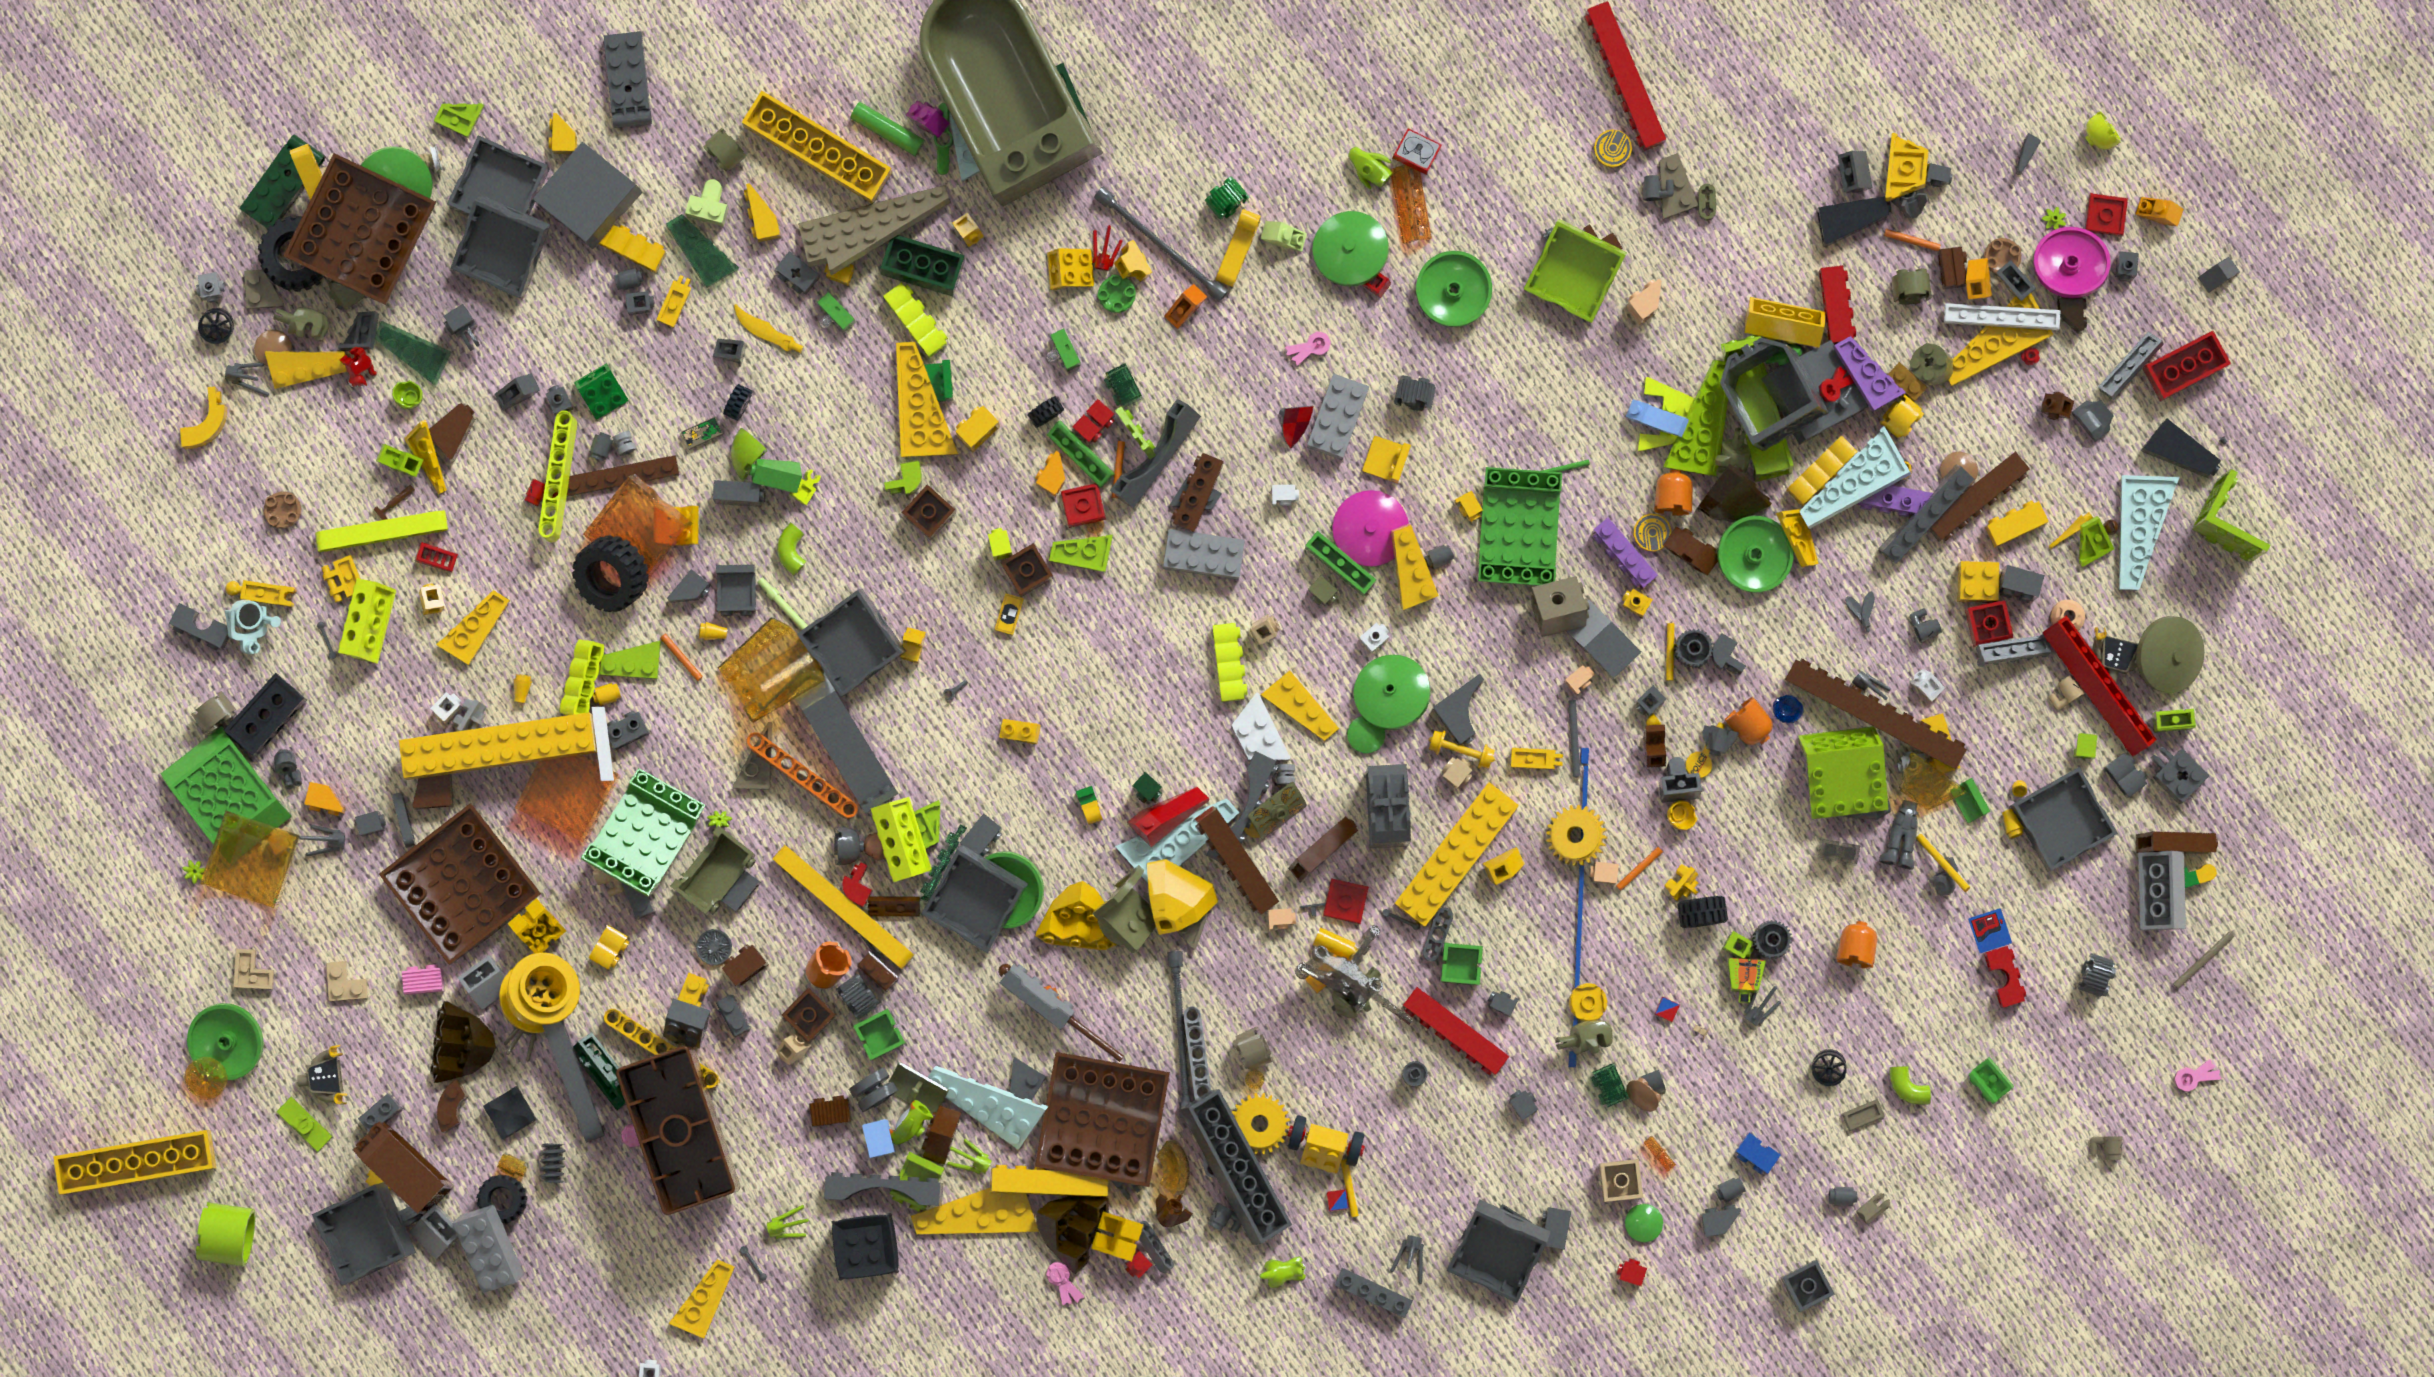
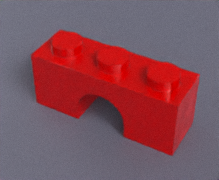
M2005 946L1983 953L1989 971L2001 970L2007 976L2005 986L1995 990L2000 1008L2024 1002V997H2027L2024 986H2020L2019 983L2021 978L2019 969L2014 967L2013 960H2015L2013 950Z

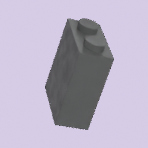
M714 480L713 501L715 504L761 507L762 502H765L766 491H764L760 484Z

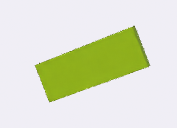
M292 1096L276 1111L317 1152L333 1137Z

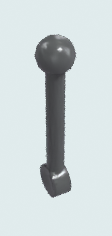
M320 621L317 623V627L322 632L330 652L329 657L335 659L337 654L331 647L324 629V622Z
M1384 909L1382 912L1383 916H1390L1396 920L1412 926L1414 930H1418L1420 928L1419 923H1413L1395 914H1392L1388 909Z
M854 929V932L862 937L875 954L874 956L881 959L882 954L877 952L872 944Z
M742 1246L740 1249L741 1253L745 1254L760 1275V1280H766L767 1275L762 1273L748 1253V1248Z

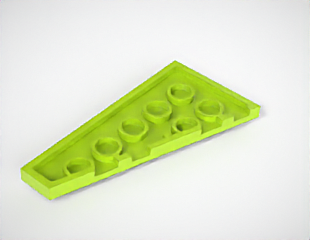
M1712 361L1686 418L1689 421L1682 437L1677 436L1663 468L1717 476L1716 472L1719 466L1716 465L1715 460L1721 453L1728 397L1720 384L1726 365L1725 361Z

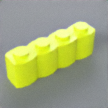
M901 282L883 297L928 358H931L947 346L946 340L948 337L942 330L938 331L934 325L937 323L931 315L927 316L923 312L925 309L924 305L919 299L917 301L914 300L911 296L914 293L908 284L904 286Z
M1236 623L1213 625L1221 702L1244 700V695H1248L1247 684L1242 682V676L1246 675L1244 665H1240V657H1243L1242 646H1238L1237 640L1241 638L1240 627H1236Z
M582 639L577 641L574 649V659L570 664V676L565 684V695L560 703L561 714L574 715L589 712V700L594 693V681L599 674V662L604 654V644Z

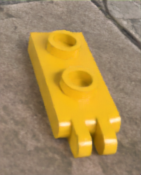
M682 275L679 276L677 281L672 282L656 319L658 322L675 328L691 291V287H689L691 279L687 278L685 283L682 284L684 279Z
M1511 748V767L1553 770L1555 766H1563V762L1555 761V758H1563V754H1556V750Z

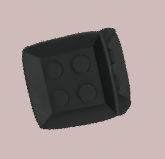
M892 1213L831 1221L834 1257L839 1281L843 1279L880 1276L894 1272L899 1273L898 1248Z

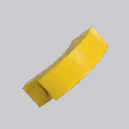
M215 386L207 387L209 412L206 419L197 426L180 428L182 448L193 449L202 447L213 441L222 431L227 419V407L219 405V403H222V393Z

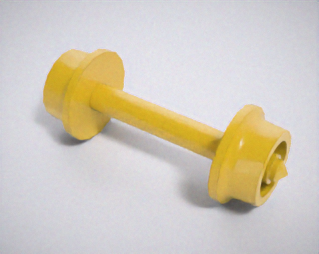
M1434 731L1433 736L1428 738L1430 742L1429 750L1434 751L1436 755L1439 754L1441 747L1480 759L1479 769L1481 767L1489 769L1491 762L1496 761L1493 757L1495 750L1489 748L1488 744H1485L1483 752L1443 740L1446 731Z

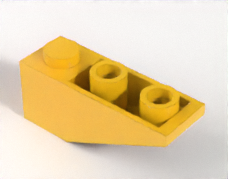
M750 183L746 184L747 189L744 190L745 200L750 201L751 208H747L749 219L754 221V226L751 227L753 238L757 237L758 242L781 238L777 217Z

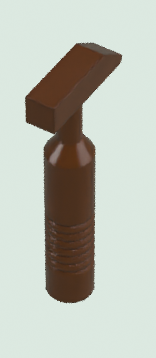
M411 485L407 486L391 499L382 510L376 506L374 508L375 512L382 520H387L388 518L383 513L390 508H394L415 489Z

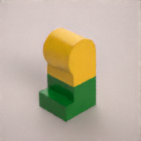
M1089 786L1076 791L1088 825L1103 820L1093 787Z
M2205 864L2192 872H2188L2187 867L2184 868L2185 888L2213 880L2217 874L2216 868L2211 864Z

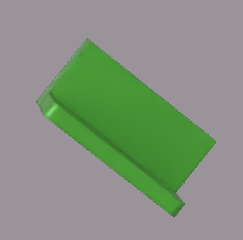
M1973 778L1950 789L1967 823L1991 812Z

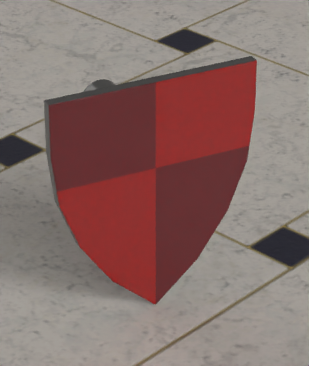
M1313 405L1280 409L1279 414L1283 416L1281 425L1282 435L1289 448H1292L1305 433L1312 416Z

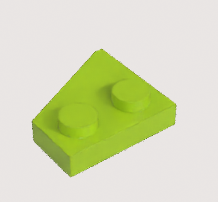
M2098 516L2080 525L2079 564L2082 567L2114 550Z
M939 800L914 811L925 849L939 843L941 804Z

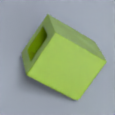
M2079 733L2073 757L2094 759L2096 756L2097 735Z

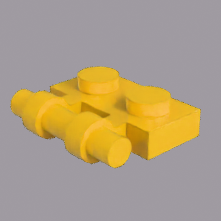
M351 555L334 561L335 570L330 571L328 565L321 567L322 577L324 581H327L330 589L329 594L334 598L335 603L342 601L340 594L344 591L347 598L352 597L357 578L361 579ZM339 576L341 586L337 587L334 577Z

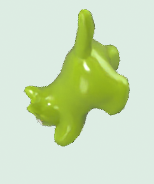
M1300 1256L1285 1262L1271 1259L1264 1265L1266 1272L1260 1274L1259 1277L1261 1279H1268V1285L1271 1288H1278L1286 1281L1305 1280L1306 1275L1303 1273L1306 1270V1266L1301 1263L1303 1260Z

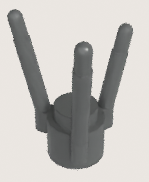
M235 363L234 366H227L225 370L226 380L232 381V384H237L269 396L268 392L242 382L243 379L254 381L259 379L258 377L244 375V370L241 368L262 367L264 363Z
M1861 671L1852 681L1856 687L1864 691L1869 687L1884 700L1888 699L1886 695L1871 683L1873 682L1888 691L1891 688L1868 673L1865 674Z
M312 825V829L331 834H329V837L299 836L300 840L328 841V845L332 846L307 852L306 856L340 851V848L345 847V833H341V830Z
M1777 986L1772 988L1759 1008L1754 1006L1752 1009L1757 993H1752L1750 1003L1744 1011L1746 1013L1744 1017L1746 1020L1758 1026L1781 1004V1001H1778L1763 1015L1764 1012L1762 1010L1773 996Z
M1407 1235V1240L1403 1239L1399 1253L1390 1269L1391 1272H1394L1405 1248L1409 1252L1406 1268L1410 1269L1413 1254L1418 1252L1419 1284H1422L1424 1244H1421L1422 1238Z

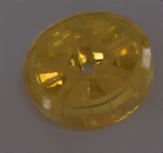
M200 1057L188 1065L184 1076L188 1090L197 1098L204 1100L214 1099L225 1090L228 1081L223 1065L211 1057ZM205 1075L208 1076L207 1082L204 1081Z

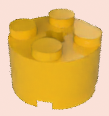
M1905 394L1900 396L1902 400L1899 403L1895 401L1882 417L1885 420L1879 422L1897 438L1906 437L1912 430L1910 427L1912 423L1918 422L1924 415L1921 412L1922 408Z

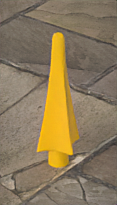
M2089 512L2084 516L2081 514L2062 535L2049 545V548H2054L2066 538L2080 531V525L2092 519L2093 516Z

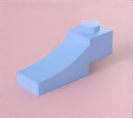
M1634 399L1626 415L1633 422L1678 437H1682L1689 421L1685 417Z

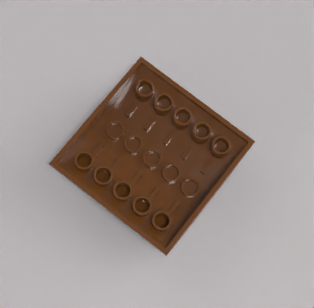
M333 153L283 256L357 293L387 305L435 207L436 201Z
M472 803L464 807L379 873L380 877L448 965H451L487 940L541 895V892Z
M1056 1052L1046 1102L1048 1108L1044 1113L1035 1167L1150 1187L1170 1072Z

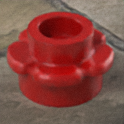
M2030 347L2024 350L2021 354V359L2026 365L2036 364L2040 359L2039 351L2036 348Z

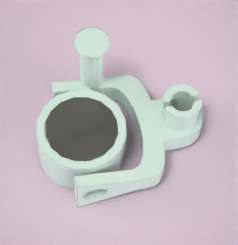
M239 600L233 604L231 610H225L228 636L231 639L240 641V649L245 654H256L259 652L260 645L257 642V638L266 634V624H270L273 627H278L281 624V619L278 616H266V607L259 606L254 601ZM259 625V628L252 632L237 633L235 631V626L244 629H253Z

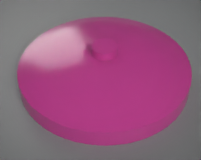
M2063 227L2045 235L2038 243L2033 258L2034 272L2039 282L2050 292L2066 298H2081L2096 292L2105 283L2111 264L2110 254L2104 242L2094 233L2078 227Z
M1374 490L1361 491L1348 497L1338 508L1333 520V538L1336 546L1358 565L1377 567L1395 559L1391 530L1409 524L1405 510L1392 496Z

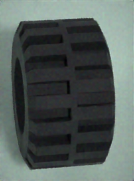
M1723 896L1690 899L1677 904L1680 927L1682 928L1715 925L1728 921L1726 901Z
M508 1175L492 1176L479 1187V1193L476 1196L478 1198L476 1203L479 1209L492 1205V1193L498 1188H506L512 1193L513 1202L510 1208L504 1211L497 1210L502 1223L515 1221L523 1214V1210L526 1209V1190L523 1188V1184L514 1177Z

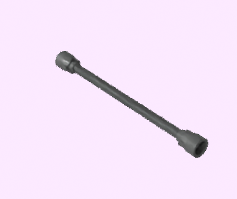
M1103 186L1094 196L1098 202L1104 207L1114 208L1117 213L1131 222L1140 232L1142 231L1147 238L1151 239L1153 243L1155 242L1160 249L1164 250L1166 254L1168 253L1171 258L1203 283L1208 289L1207 293L1215 300L1220 302L1228 293L1224 286L1217 281L1215 283L1212 280L1210 281L1188 261L1184 260L1175 250L1160 240L1151 230L1147 229L1145 225L1143 226L1138 219L1134 218L1121 205L1117 204V201L1114 199L1115 195Z
M1183 951L1167 952L1169 967L1174 974L1175 1013H1177V1040L1180 1055L1179 1067L1181 1070L1180 1080H1182L1181 1102H1179V1109L1192 1101L1188 1095L1185 1031H1183L1184 1019L1182 1016L1183 1004L1180 989ZM1179 1110V1118H1184Z

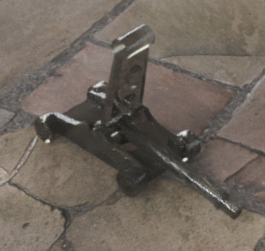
M1372 925L1362 935L1363 940L1348 961L1345 957L1338 958L1329 955L1327 948L1319 945L1312 951V957L1307 962H1302L1295 968V974L1299 979H1306L1311 976L1350 999L1349 1006L1354 1011L1363 1009L1366 1001L1371 997L1381 1004L1383 1008L1385 1007L1396 1015L1399 1020L1404 1021L1408 1025L1413 1021V1018L1408 1016L1405 1011L1403 1012L1392 1004L1389 999L1379 994L1383 989V983L1379 978L1373 977L1369 979L1358 968L1362 961L1361 955H1365L1370 950L1371 946L1369 944L1381 932L1377 925Z

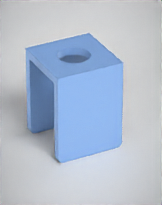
M884 1119L862 1125L870 1158L896 1152L892 1143L888 1120Z

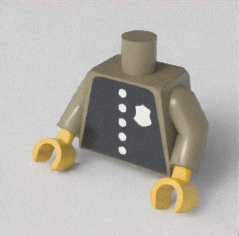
M2095 627L2092 651L2105 669L2108 670L2113 680L2117 682L2119 673L2127 674L2129 671L2137 668L2136 655L2138 643L2106 636L2105 627L2102 633H2098V627Z
M335 1045L312 1059L311 1065L307 1066L308 1074L297 1075L299 1087L309 1086L310 1093H314L315 1097L323 1102L346 1105L347 1102L342 1101L343 1096H347V1094L344 1093L339 1058L343 1053H337V1048L340 1045Z

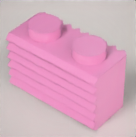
M437 964L426 965V969L418 970V966L406 967L407 971H402L404 995L444 992L443 969L438 968Z

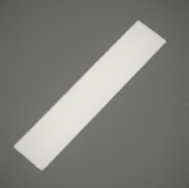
M592 707L601 781H614L605 707Z

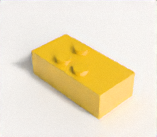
M1750 297L1745 316L1744 333L1763 336L1769 340L1778 339L1789 344L1798 343L1819 348L1824 331L1825 312Z

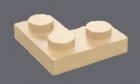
M236 949L234 988L273 989L275 970L255 969L256 950Z
M347 961L326 963L329 1001L368 998L367 979L348 980Z

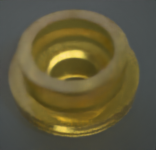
M1258 1070L1249 1071L1245 1077L1246 1085L1251 1089L1260 1088L1264 1084V1075ZM1252 1076L1258 1077L1257 1083L1251 1082Z

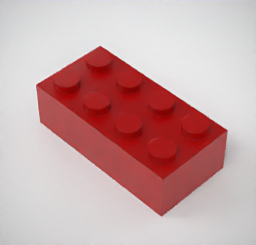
M2211 331L2150 362L2142 369L2161 402L2231 365V362L2215 332Z

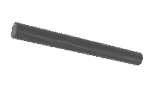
M1569 700L1573 777H1580L1576 700Z

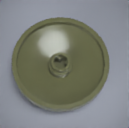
M2176 616L2159 618L2146 628L2138 643L2136 659L2139 673L2149 687L2160 692L2176 693L2186 689L2195 681L2203 666L2205 654L2204 642L2199 630L2189 620Z

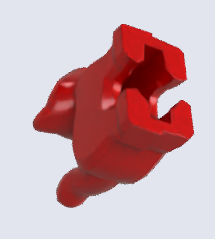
M354 347L349 351L354 355V358H348L347 355H344L340 362L345 365L346 371L350 375L348 383L351 387L367 386V382L361 373L368 369L371 376H376L377 372L374 370L372 360L366 355L365 350L361 347Z

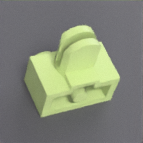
M711 179L706 181L701 198L690 195L685 212L687 217L724 227L729 208L727 204L719 203L722 186L717 180Z

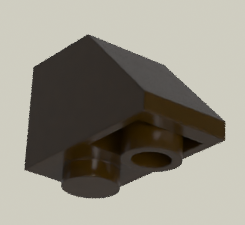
M2057 296L2060 318L2077 334H2082L2084 328H2087V317H2084L2083 310H2086V298Z

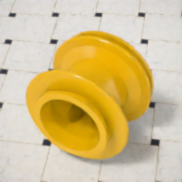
M550 953L528 955L521 959L502 981L499 992L501 1010L505 1018L516 1028L529 1033L545 1032L543 1025L564 1021L574 1011L580 997V983L574 969L563 958ZM529 980H534L535 985H531ZM542 981H547L548 986H544ZM541 993H542V995H541L540 997H539V996H537V997H532L534 994H541ZM549 993H553L555 998L551 999Z

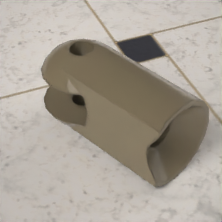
M1884 1193L1876 1194L1856 1211L1867 1225L1889 1208L1890 1199L1884 1201L1879 1207L1876 1205L1884 1198Z

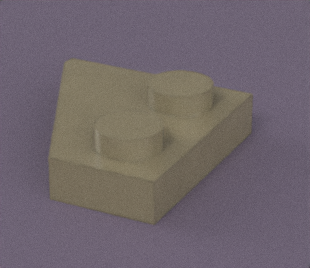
M262 269L244 271L247 309L284 307V303Z

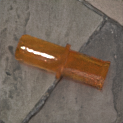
M1653 1136L1648 1137L1644 1141L1646 1147L1655 1156L1654 1159L1660 1162L1666 1172L1676 1166V1163L1666 1153V1148L1663 1149Z

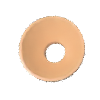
M2062 600L2055 604L2050 613L2051 624L2063 618L2065 611L2071 610L2075 614V618L2071 622L2079 631L2085 621V612L2082 606L2073 600Z

